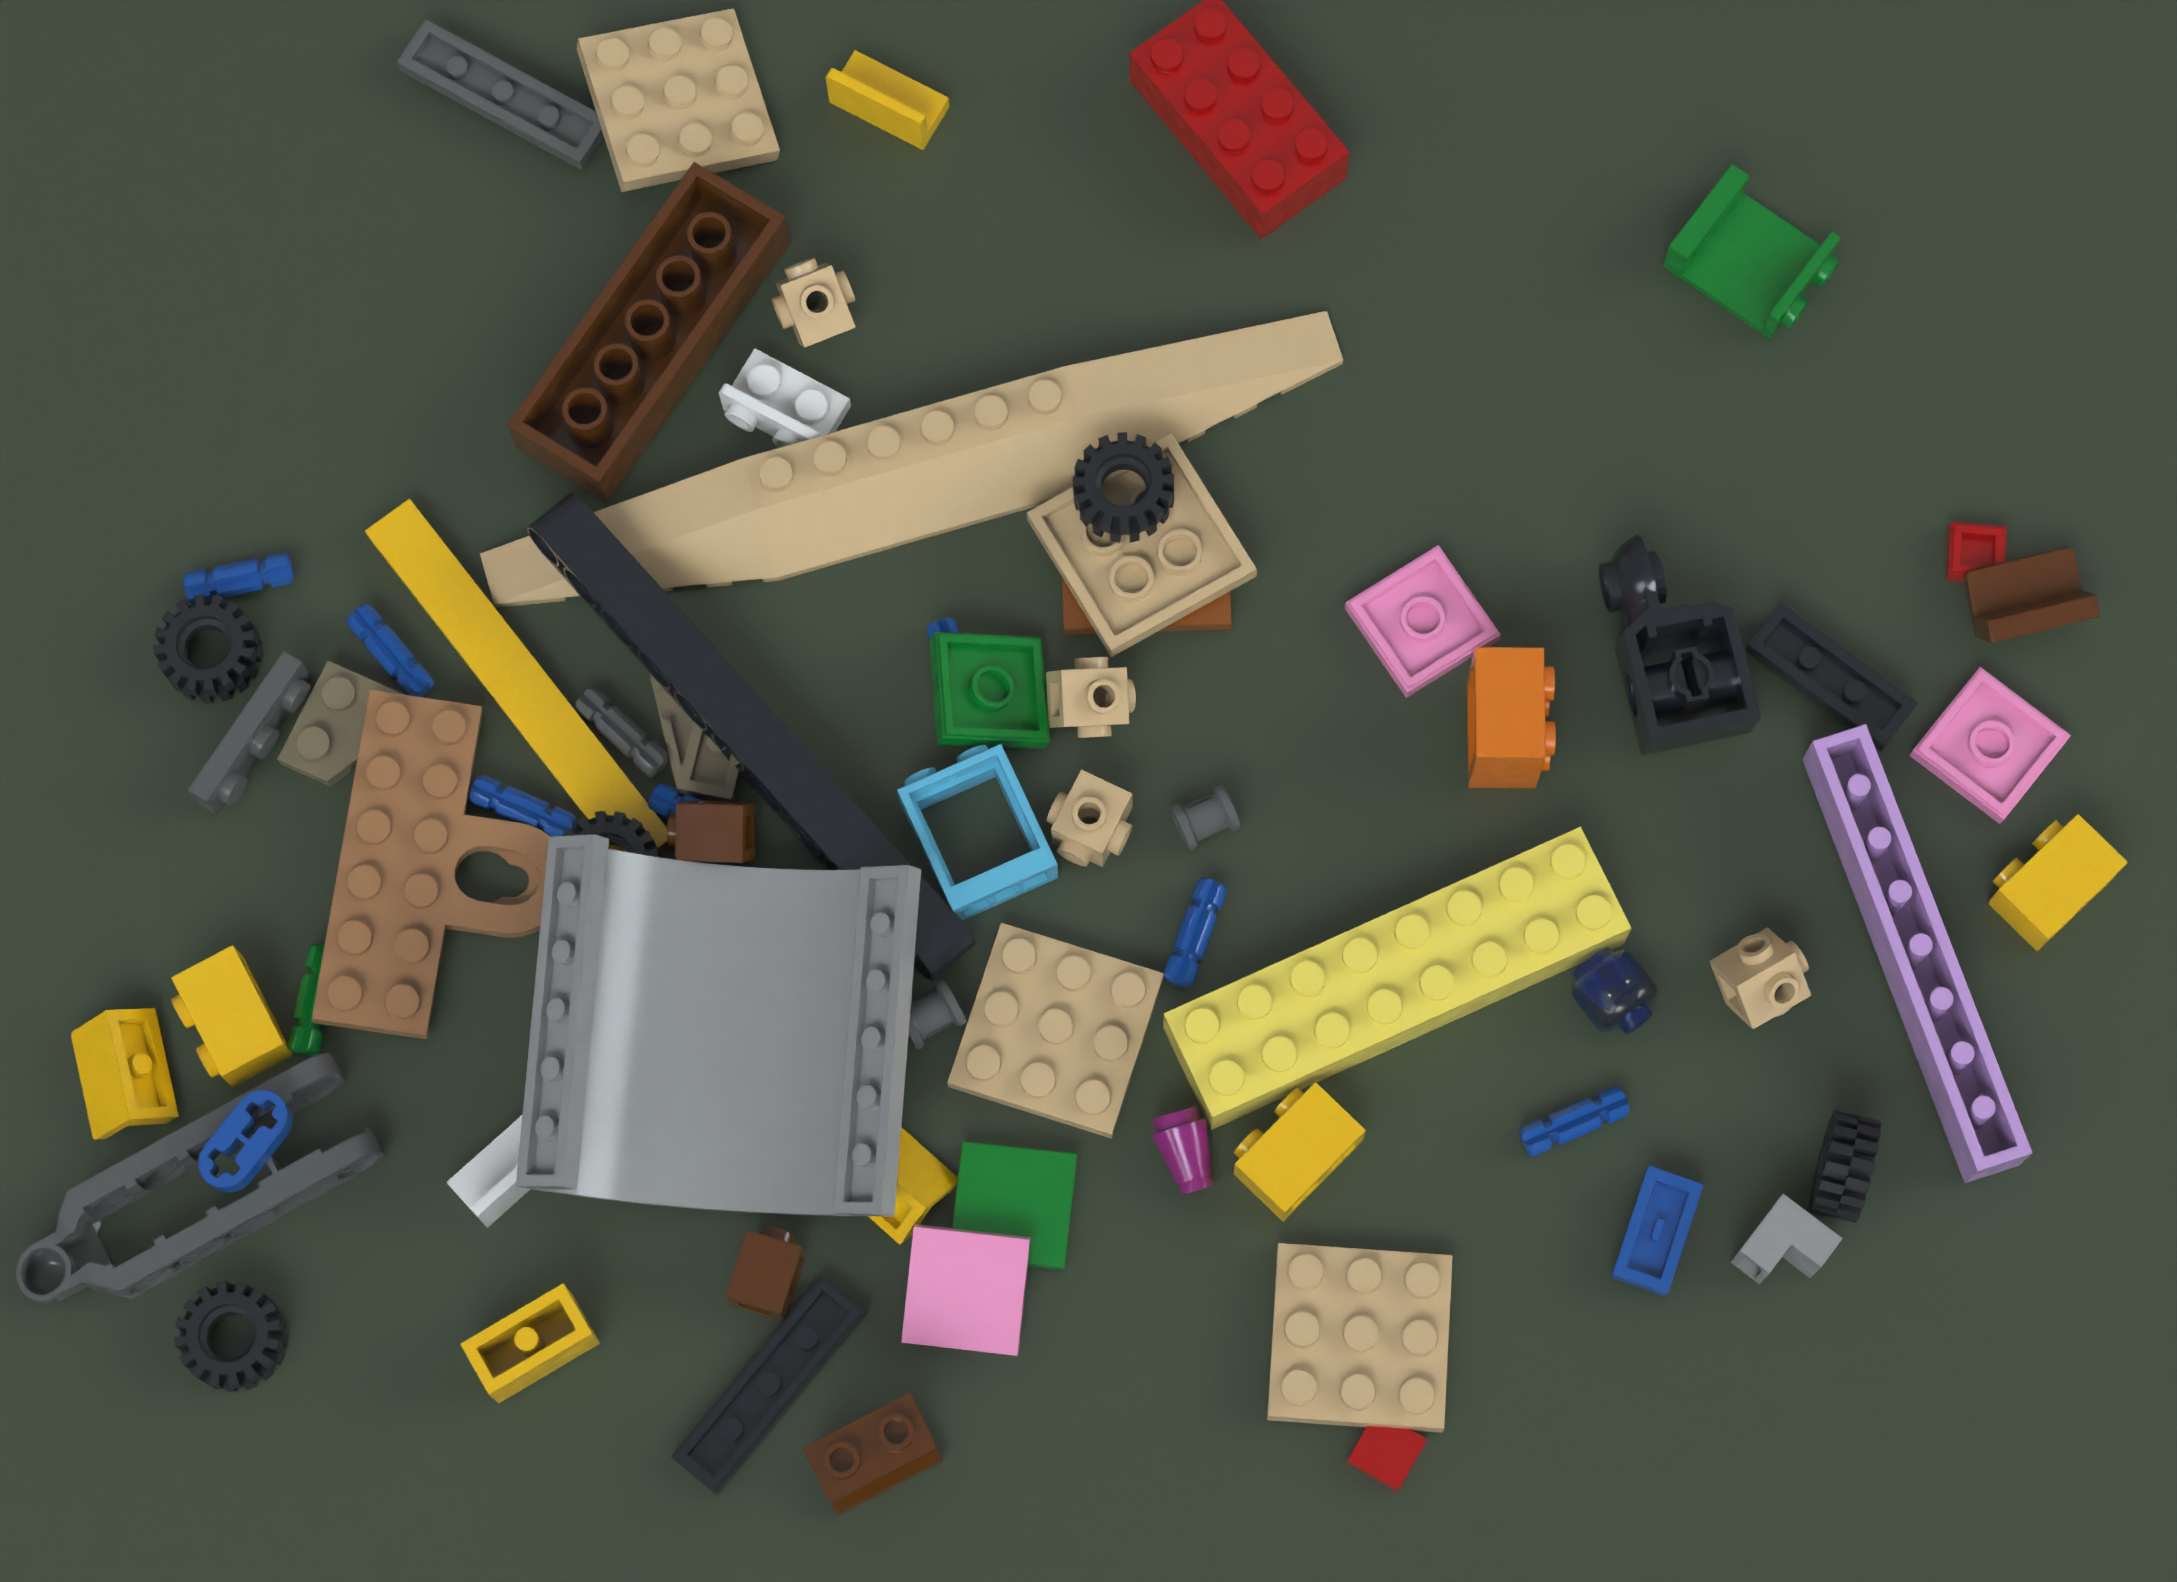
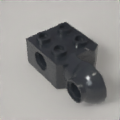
M1638 534L1626 540L1616 550L1611 561L1599 564L1598 570L1600 588L1608 612L1621 611L1626 624V629L1623 631L1615 651L1641 755L1751 733L1761 718L1734 609L1715 602L1694 606L1685 604L1661 609L1660 604L1666 603L1667 590L1659 556L1655 551L1647 552L1644 542Z

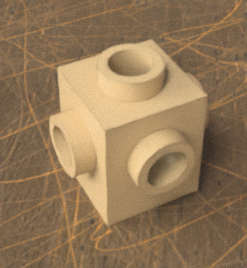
M810 258L785 268L784 271L787 278L775 282L780 295L771 298L780 324L783 329L792 326L798 343L804 348L856 328L847 304L855 301V297L843 270L835 273L832 265L824 263L818 266L815 258ZM813 291H818L820 294L819 304L814 308L808 309L806 304L808 295Z
M1108 657L1074 659L1075 669L1046 672L1049 728L1077 727L1078 738L1112 736L1111 725L1129 724V713H1132L1135 709L1136 693L1133 681L1127 679V667L1109 668Z
M1081 770L1069 794L1060 791L1047 816L1046 822L1053 825L1051 828L1052 844L1059 846L1057 853L1068 861L1084 867L1088 865L1089 861L1103 867L1110 852L1119 856L1133 827L1132 824L1126 822L1133 808V793Z
M1768 927L1756 934L1745 937L1738 945L1709 961L1726 1005L1752 1029L1759 1027L1776 1016L1786 1013L1791 1007L1811 996L1803 974L1809 970V966L1802 951L1793 941L1787 943L1782 941Z

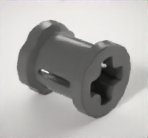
M1221 783L1212 787V793L1181 806L1176 802L1169 805V811L1175 827L1189 852L1197 849L1199 841L1223 830L1229 829L1235 832L1241 829L1236 810Z
M943 978L935 982V989L911 1001L908 1039L916 1051L924 1047V1040L953 1024L961 1027L967 1023L958 1002Z

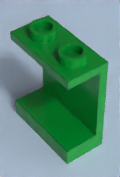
M1732 164L1669 245L1663 267L1771 340L1782 325L1791 329L1801 317L1809 304L1803 297L1811 286L1815 284L1822 288L1830 279L1840 263V260L1835 258L1834 254L1841 237L1832 231L1824 243L1820 245L1746 195L1745 190L1750 175Z

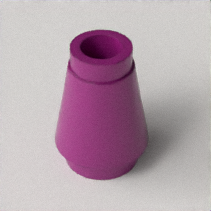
M1197 1106L1152 1119L1156 1133L1151 1136L1176 1184H1178L1181 1195L1214 1186L1211 1175L1213 1173L1206 1118L1200 1119Z

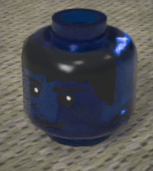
M1606 947L1574 971L1573 975L1577 981L1573 985L1572 996L1600 1032L1607 1033L1621 1027L1624 1033L1628 1035L1653 1016V1012L1649 1009L1648 1005L1655 999L1657 987L1629 951L1620 950L1613 953L1609 947Z

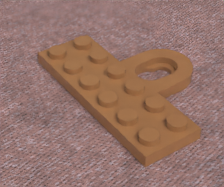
M369 690L314 1002L313 1023L428 1039L446 929L506 938L524 937L540 931L548 839L550 836L528 824L465 815L483 713L482 706ZM480 851H489L498 854L508 865L519 867L525 871L529 878V884L527 889L517 897H502L490 903L467 897L460 891L456 883L455 874L459 864L468 855Z

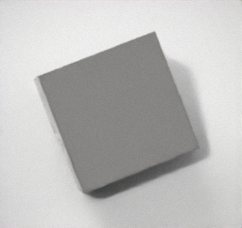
M1782 1194L1730 1263L1759 1285L1782 1257L1811 1278L1823 1266L1843 1238L1785 1194Z

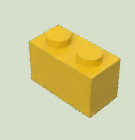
M2079 814L2065 827L2055 820L2032 843L2039 851L2025 865L2018 858H2015L1992 881L1999 890L1988 904L2036 951L2041 949L2115 878L2128 863Z
M234 945L171 977L179 992V995L171 998L172 1004L187 1029L194 1025L196 1026L204 1044L196 1047V1051L211 1078L220 1074L233 1088L294 1056L288 1048V1042L245 958Z
M1316 1082L1305 1093L1298 1087L1294 1089L1275 1109L1274 1113L1279 1119L1265 1133L1256 1128L1234 1151L1239 1160L1234 1164L1233 1174L1282 1222L1363 1141L1366 1132Z
M562 1283L460 1345L487 1393L499 1404L599 1345L600 1342L574 1296Z

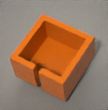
M1475 647L1467 677L1468 788L1536 789L1541 771L1550 770V758L1555 755L1556 727L1555 721H1545V717L1549 716L1550 701L1554 700L1555 670L1554 666H1544V648Z

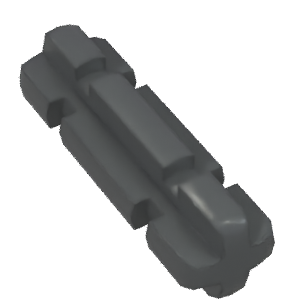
M592 686L588 688L575 703L578 713L590 724L596 722L597 730L628 759L633 757L635 766L647 777L653 778L658 775L670 761L667 751L655 740L649 741L648 733L618 705L611 706L610 698L598 687Z

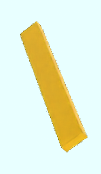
M410 498L366 529L365 533L578 809L586 816L587 820L595 818V812L605 810L607 815L614 816L615 811L625 813L626 818L630 820L633 818L637 819L642 823L643 828L650 832L659 853L669 846L667 827L656 813L648 807V803ZM608 846L609 849L626 852L619 846Z

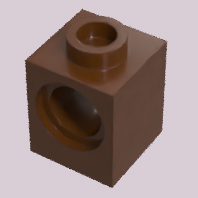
M688 800L676 803V813L669 815L667 824L668 844L670 847H675V860L743 863L755 859L756 802Z
M763 1226L761 1234L746 1230L725 1295L730 1306L780 1321L787 1317L806 1259L803 1247L795 1244L796 1235L769 1226Z

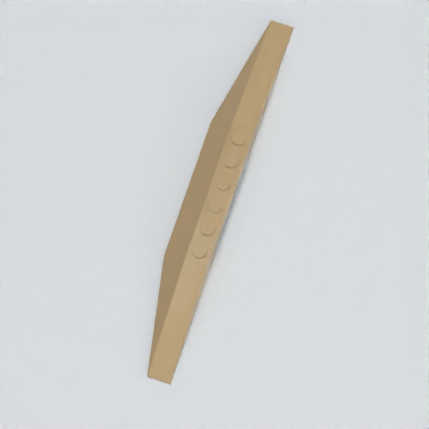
M1318 312L1063 366L745 457L593 513L665 592L673 591V587L706 584L707 588L731 586L732 582L746 580L780 581L1039 506L1073 487L1074 467L1077 460L1083 461V450L1090 444L1095 449L1099 447L1098 438L1108 435L1110 442L1118 441L1117 433L1127 432L1128 441L1135 442L1136 435L1139 434L1146 437V445L1148 446L1172 433L1178 444L1185 440L1190 442L1204 435L1205 430L1232 416L1237 418L1257 408L1258 403L1279 392L1283 395L1342 365L1343 357L1328 312ZM530 536L480 553L495 608L566 601V597L580 596L541 553Z

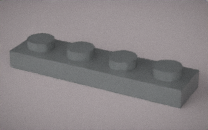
M426 19L397 61L399 70L404 74L582 171L604 139L596 111Z

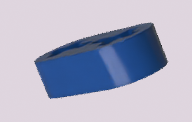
M257 1090L247 1094L203 1147L199 1155L198 1168L204 1180L214 1189L221 1192L233 1193L246 1187L289 1134L293 1121L290 1107L278 1094L269 1090ZM272 1105L276 1106L272 1111L273 1117L277 1120L275 1126L272 1129L261 1126L250 1139L246 1138L257 1123L251 1116L253 1111L257 1107L267 1111ZM243 1143L244 1147L235 1158V1162L240 1166L239 1171L234 1176L224 1172L219 1178H216L215 1176L220 1169L214 1162L216 1157L220 1153L230 1157Z

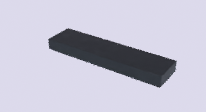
M821 1275L671 1456L672 1459L718 1496L867 1315L866 1310Z

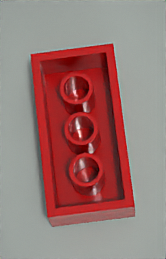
M1203 0L1129 53V81L1261 240L1347 178L1349 150L1222 0Z

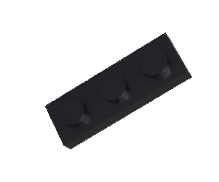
M1780 603L1745 649L1748 654L1848 728L1852 729L1866 724L1874 746L1879 751L1884 749L1918 704L1783 603Z

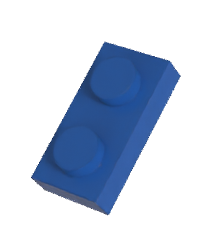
M1648 1165L1610 1278L1666 1297L1669 1293L1704 1184Z

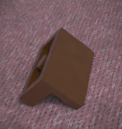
M2067 546L1967 570L1964 573L1975 636L1990 643L2100 617L2097 597L2095 594L2082 590L2075 552Z

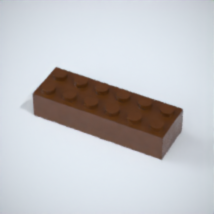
M693 162L508 422L507 427L516 448L605 503H608L790 244L786 216Z

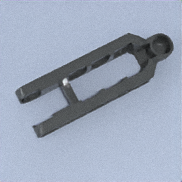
M329 1053L319 1054L300 1062L67 1190L59 1213L56 1232L30 1245L20 1256L16 1269L19 1288L27 1297L41 1304L60 1302L88 1286L97 1291L133 1300L374 1166L382 1159L384 1152L372 1129L366 1127L364 1128L366 1133L353 1136L325 1152L319 1148L284 1168H281L273 1153L258 1172L261 1181L257 1183L260 1188L222 1209L215 1205L205 1211L207 1217L169 1238L164 1234L153 1240L155 1246L118 1266L113 1265L98 1236L104 1219L197 1169L199 1155L203 1147L247 1094L257 1090L274 1092L290 1107L293 1116L334 1093L344 1083V1077L333 1056ZM272 1105L267 1111L257 1107L253 1111L251 1116L257 1123L246 1138L250 1139L261 1126L267 1128L275 1126L277 1120L273 1117L272 1111L276 1106Z

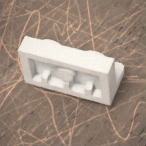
M755 348L732 386L724 383L719 391L723 410L726 411L725 416L730 422L749 432H753L755 427L773 436L772 441L779 448L836 432L851 407L850 398Z

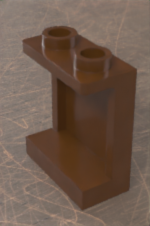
M910 1392L802 1448L838 1517L943 1463L935 1447V1441Z

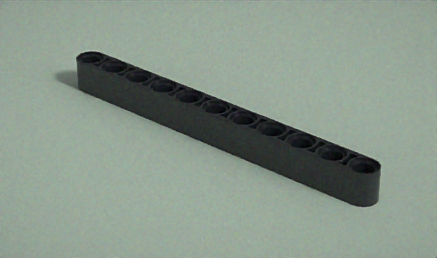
M570 492L526 528L530 538L541 553L691 720L721 750V753L727 760L730 761L732 754L739 761V764L735 766L739 773L826 870H860L861 867L912 866L577 495ZM921 876L914 967L926 979L933 981L970 950L976 942L968 927Z

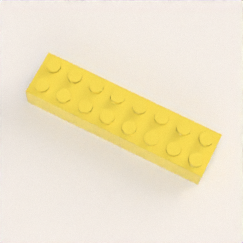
M1578 827L1164 1013L1163 1029L1208 1125L1213 1130L1288 1096L1297 1087L1302 1090L1313 1085L1315 1082L1322 1081L1621 946L1625 943L1631 926L1582 828Z

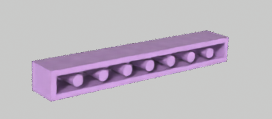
M1864 724L1814 740L1802 759L1964 1183L2017 1167L2032 1154L2031 1147L1867 725Z

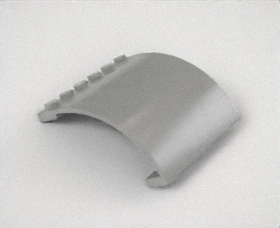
M595 834L549 837L516 1186L586 1198L702 1210L784 1215L894 1217L921 869L910 865L861 867L860 870H797L730 866L674 860L608 849L609 839Z

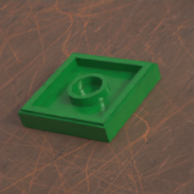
M935 632L929 638L937 745H987V747H995L1001 744L1002 747L1044 749L1050 743L1042 637Z
M962 1141L952 1228L1031 1237L1028 1267L1065 1271L1077 1154Z

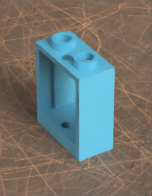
M1001 744L988 749L987 745L973 747L960 754L956 758V764L938 772L935 768L918 771L905 780L906 786L897 789L901 808L942 897L962 921L1058 878L1057 862ZM996 777L1030 852L955 885L921 810Z

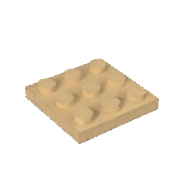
M734 8L578 38L576 49L621 192L679 181L693 162L712 173H718L778 160L780 149Z
M1172 433L1157 440L1155 443L1162 448V457L1168 456L1172 464V474H1174L1173 508H1169V517L1164 524L1161 522L1157 523V532L1151 536H1148L1146 531L1140 532V541L1130 543L1129 535H1121L1120 543L1110 541V534L1104 532L1101 538L1095 535L1092 525L1088 524L1085 526L1080 520V511L1076 510L1074 504L1073 487L1027 512V521L1111 657L1257 577V568ZM1118 470L1106 477L1101 489L1105 498L1111 503L1119 506H1128L1141 499L1146 485L1137 473L1130 470Z
M1001 923L947 1082L948 1087L1112 1139L1164 980V973Z
M1278 1243L1267 1420L1354 1427L1405 1428L1412 1431L1443 1433L1445 1425L1453 1255Z

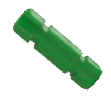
M313 944L309 947L305 963L309 972L302 976L293 1016L297 1025L291 1026L287 1043L292 1053L301 1056H317L323 1039V1034L319 1030L320 1027H325V1025L316 1024L312 1021L324 951L323 944Z

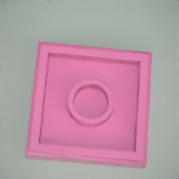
M1439 545L1345 602V610L1406 698L1472 658L1475 647H1489L1499 641L1501 636Z
M1980 667L1909 756L1997 823L2001 824L2071 735Z
M915 1224L913 1228L901 1343L1017 1356L1019 1352L1031 1237Z

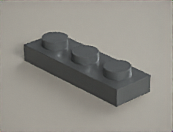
M285 651L282 652L189 787L188 792L196 802L216 816L220 814L225 805L231 806L239 799L246 787L247 777L245 776L257 758L262 760L268 756L278 740L279 731L277 729L289 712H297L308 698L311 690L309 683L312 677L300 660Z

